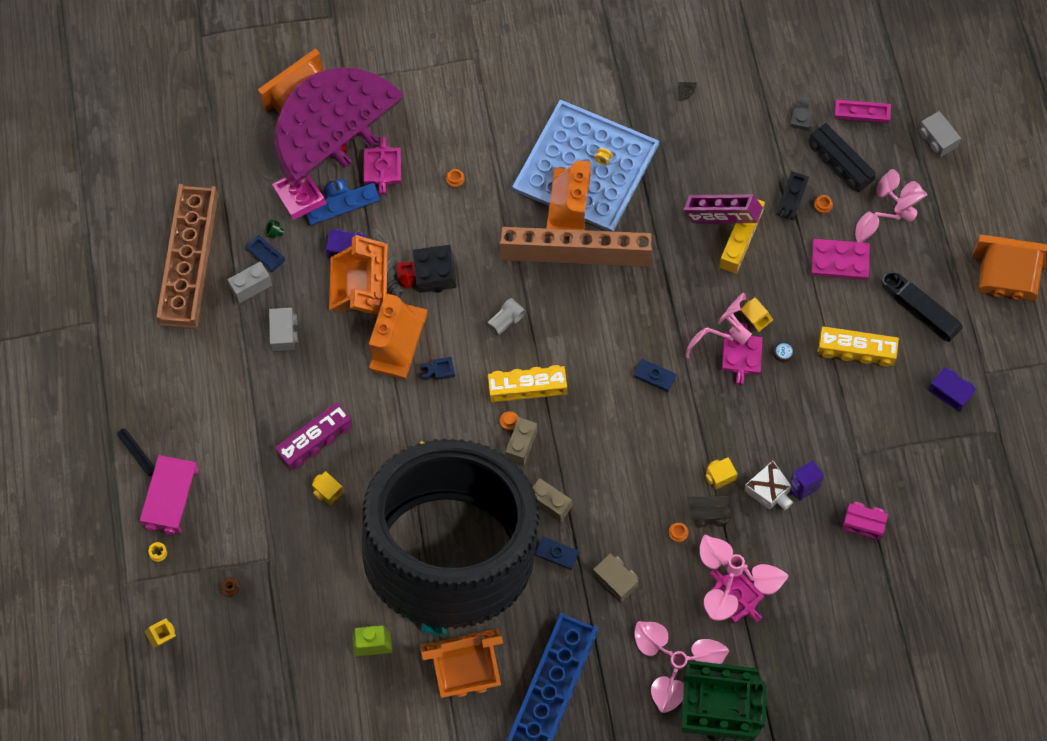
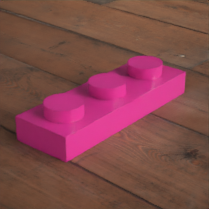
M836 99L834 119L889 123L891 104Z

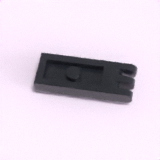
M791 171L776 212L777 216H780L783 210L785 211L783 218H787L790 212L792 213L790 220L794 221L809 176Z

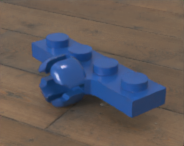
M338 179L335 182L338 189L336 191L333 182L328 183L325 186L327 194L325 201L327 204L306 213L310 226L379 202L380 198L375 184L371 183L355 190H349L345 180Z

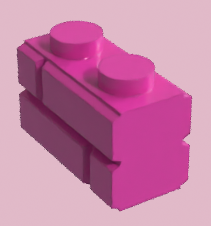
M859 502L849 503L842 530L881 540L888 514L884 513V510L880 508H866L864 504Z

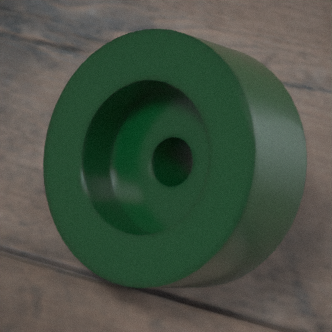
M270 219L265 227V237L275 239L277 235L282 236L284 229L280 228V222Z

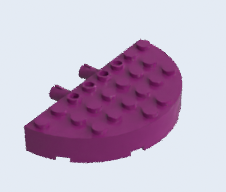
M356 68L324 70L301 82L289 95L282 107L274 133L275 153L278 157L280 168L292 187L295 186L330 157H334L343 169L346 168V166L352 163V160L344 153L342 148L357 136H361L370 148L373 144L375 145L379 139L371 132L369 126L399 104L404 94L386 79L374 73Z

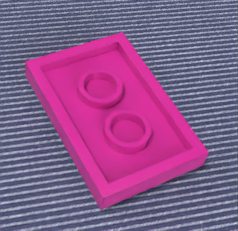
M307 175L293 187L286 178L272 184L293 220L327 204L310 175Z
M813 239L811 276L868 280L870 243Z

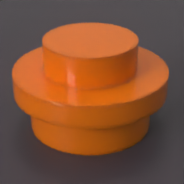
M458 169L451 170L446 176V181L451 187H459L465 180L464 174Z
M822 195L815 200L814 207L819 213L825 214L832 210L833 202L830 197Z
M505 412L500 417V425L505 430H514L519 417L514 412Z
M674 523L669 528V537L674 542H683L688 537V528L682 523Z

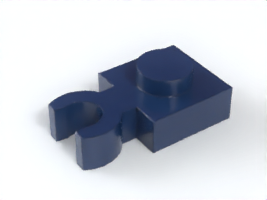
M452 357L433 360V365L431 366L429 364L420 365L421 371L428 370L427 374H422L423 380H428L434 375L436 380L455 377Z

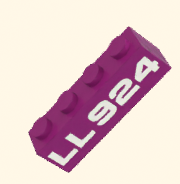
M754 194L689 195L684 212L693 223H758L763 207Z
M336 402L276 446L277 455L290 471L303 466L308 458L318 455L323 447L334 443L339 435L349 432L353 426L352 420L340 404Z

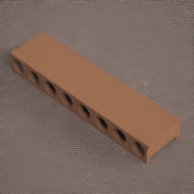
M179 184L157 312L160 326L197 329L218 201V192L215 186H212V188L186 187L183 184Z
M502 227L500 254L501 260L650 267L652 254L651 233ZM508 232L514 233L511 242L505 240V234ZM527 233L533 234L531 236V242H527ZM545 234L552 235L550 237V243H546ZM564 235H570L569 244H565ZM582 236H589L587 245H584V238ZM603 236L608 237L606 246H603V239L601 238ZM622 237L627 238L625 240V247L621 246L622 240L620 238ZM645 238L648 241V246L640 247L639 239Z

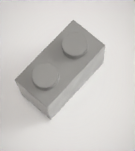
M940 111L921 121L919 127L921 137L928 141L932 151L940 157L959 146L961 137Z
M261 261L227 279L239 303L272 286L270 276Z
M292 308L269 309L270 346L272 351L295 350V343H298V332H295V326L298 325L297 314L293 313Z

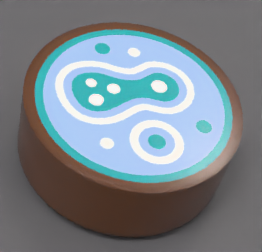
M787 342L777 344L774 351L775 358L780 362H788L792 359L794 354L792 345Z

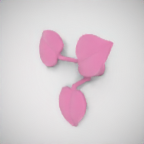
M889 170L879 181L876 187V194L880 198H884L889 194L898 202L895 206L896 215L879 212L874 214L867 212L864 214L856 226L855 235L857 242L863 243L876 231L879 226L878 216L895 218L897 220L902 218L907 222H912L917 216V210L911 206L927 196V193L920 184L915 181L908 183L902 189L900 198H897L892 191L898 187L900 176L896 170Z
M745 293L738 296L718 322L720 325L724 319H727L733 325L729 330L731 335L704 327L691 340L686 352L688 359L690 350L708 332L728 338L730 341L735 339L741 345L749 339L752 333L744 328L734 316L735 312L741 310L740 302L746 300Z
M704 535L702 538L700 557L703 564L711 569H718L721 565L727 566V571L730 574L725 593L720 589H714L709 591L704 598L705 610L712 620H725L736 612L738 599L728 593L733 577L740 576L743 570L748 578L754 581V586L762 594L766 595L777 592L788 579L787 573L766 564L755 566L752 569L751 575L744 558L738 554L733 555V549L727 542L708 535Z
M638 621L636 623L635 641L643 654L654 656L660 650L671 656L670 665L674 668L671 678L659 677L651 686L652 698L662 713L673 710L683 700L684 683L674 680L678 669L683 668L687 664V660L722 664L729 653V649L726 646L711 639L696 641L691 647L694 655L692 657L686 656L681 651L673 653L662 648L668 642V632L663 625L656 622Z

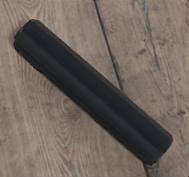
M125 428L118 431L117 435L146 474L152 476L155 466Z

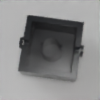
M451 245L413 250L416 285L420 293L430 291L440 293L445 289L457 288L454 254Z

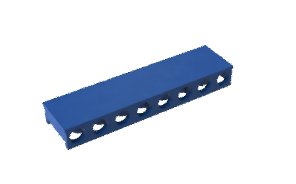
M562 612L560 613L507 741L554 740L597 636V626H591L568 617Z

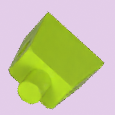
M385 626L356 628L353 634L354 657L392 653L391 632Z

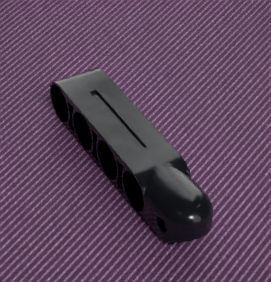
M887 272L883 276L882 287L902 307L943 340L950 342L963 329L958 319L898 272Z

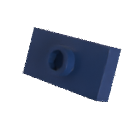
M259 235L245 247L259 262L261 261L271 272L276 270L285 261V257Z
M641 359L634 373V378L669 392L677 374Z
M542 537L535 556L569 570L573 569L579 555L578 550L546 537Z

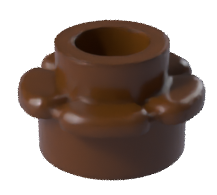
M232 577L226 578L220 585L222 594L227 597L235 596L239 592L240 583Z

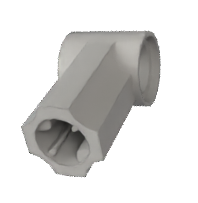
M510 298L502 305L501 311L487 325L493 333L500 335L513 322L517 323L525 315L526 310L513 298Z

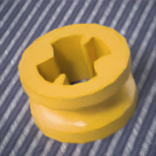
M598 148L594 159L602 165H608L613 154L607 149Z
M160 542L150 545L148 550L150 558L155 562L163 561L167 556L165 545ZM156 548H158V550L163 549V551H161V555L159 556L157 554L153 555L152 553H155L154 550Z

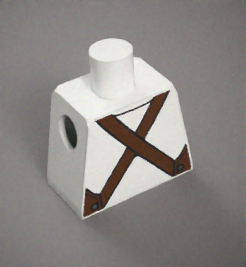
M773 461L745 486L744 491L768 509H771L778 503L786 510L793 503L786 496L790 492L791 485Z

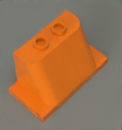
M316 48L258 89L262 108L266 112L275 108L280 114L282 107L293 90L310 76L323 71L321 56Z
M576 161L567 169L554 167L547 229H585V207L587 191L590 188L591 162ZM564 235L565 239H569L570 235Z
M980 234L972 258L982 259L978 293L991 294L995 297H1011L1014 300L1025 299L1035 301L1038 295L1042 268L1047 269V244Z
M355 235L352 237L351 247L331 257L329 310L334 312L358 310L379 315L385 294L387 293L388 244Z
M385 294L369 342L372 358L369 371L404 380L407 379L428 314L427 309L407 305L399 297Z
M499 628L420 645L423 660L433 658L441 698L453 695L455 697H463L467 695V692L472 691L482 693L487 691V688L501 685L493 647L494 645L503 644Z

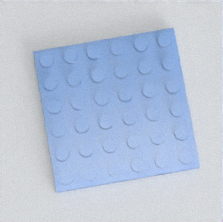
M560 100L512 186V191L550 206L554 167L567 169L576 161L591 162V179L586 198L585 222L603 230L614 232L659 146V141ZM598 148L607 149L613 154L608 165H602L595 161L594 156L597 154Z

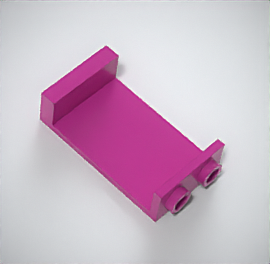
M158 455L140 518L144 529L153 532L161 530L168 535L182 533L180 522L193 476H198L199 472L196 462Z

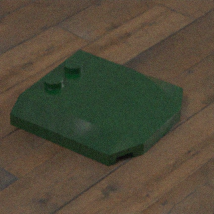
M687 660L684 672L681 732L754 741L766 722L767 686L764 681H761L758 669Z

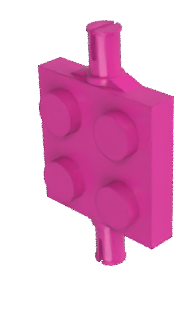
M382 136L379 137V147L364 149V185L371 183L379 185V195H382V189L383 195H386V185L401 184V148L387 147V138L384 136L383 143Z
M740 323L747 329L748 324ZM750 336L743 345L735 339L730 341L728 338L723 337L721 371L737 374L736 385H744V375L760 374L763 337Z
M713 569L709 574L717 583L712 590L720 589L725 593L730 574L722 576L717 569ZM743 573L740 576H734L728 594L737 597L738 608L729 619L735 624L742 617L749 614L758 623L763 617L755 610V607L764 599V595Z

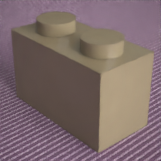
M518 418L505 451L506 458L509 457L512 462L525 465L537 434V423Z
M540 478L532 489L535 490L539 508L561 522L572 508V499Z
M610 553L593 569V576L622 602L638 587V576L632 570L628 571L618 556L614 557Z

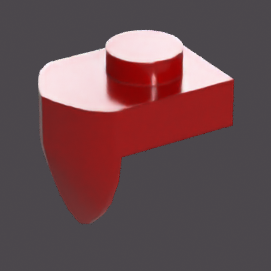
M414 261L397 263L398 284L403 288L409 289L416 285Z

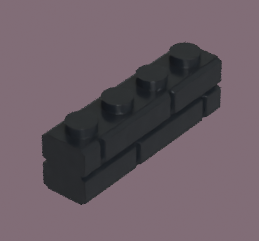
M827 123L811 133L808 142L810 148L814 152L817 151L821 155L822 160L826 164H830L839 177L842 176L846 180L849 188L861 192L875 180L876 172Z

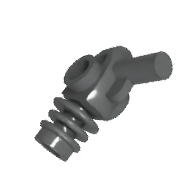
M391 257L387 262V292L400 297L404 291L394 277L396 272L393 266L397 260Z

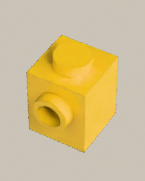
M756 298L748 301L741 308L744 316L758 332L773 321L769 312Z
M728 457L721 461L715 460L711 462L707 467L705 477L708 484L713 485L716 490L736 481L737 472Z
M326 471L322 475L316 476L313 480L314 496L320 501L324 500L330 506L344 493L342 485Z
M167 618L144 631L153 649L172 640L176 636L175 629L168 622Z

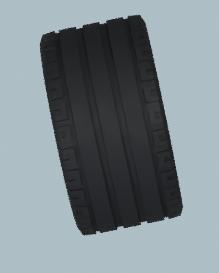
M444 438L439 441L434 439L431 442L428 440L422 444L417 443L416 446L411 445L408 449L401 450L399 454H394L393 458H389L386 464L383 463L381 469H378L376 475L372 477L363 503L362 559L365 574L373 591L375 590L376 595L381 598V601L387 603V607L394 609L395 613H400L401 617H407L409 621H416L417 624H426L427 627H444V629H448V627H453V629L458 627L466 628L468 625L472 627L476 623L482 624L485 620H492V617L499 616L500 612H505L508 607L512 606L513 601L516 602L523 593L534 565L539 528V506L531 482L528 481L526 475H523V470L518 469V465L512 463L509 457L506 458L503 453H498L496 449L492 450L487 445L482 446L481 443L477 442L476 444L470 440L468 442L464 441V439L459 441L451 438V440ZM437 500H456L473 504L490 513L504 527L510 541L499 553L484 562L462 568H444L426 564L410 556L398 546L389 530L401 515L418 505Z

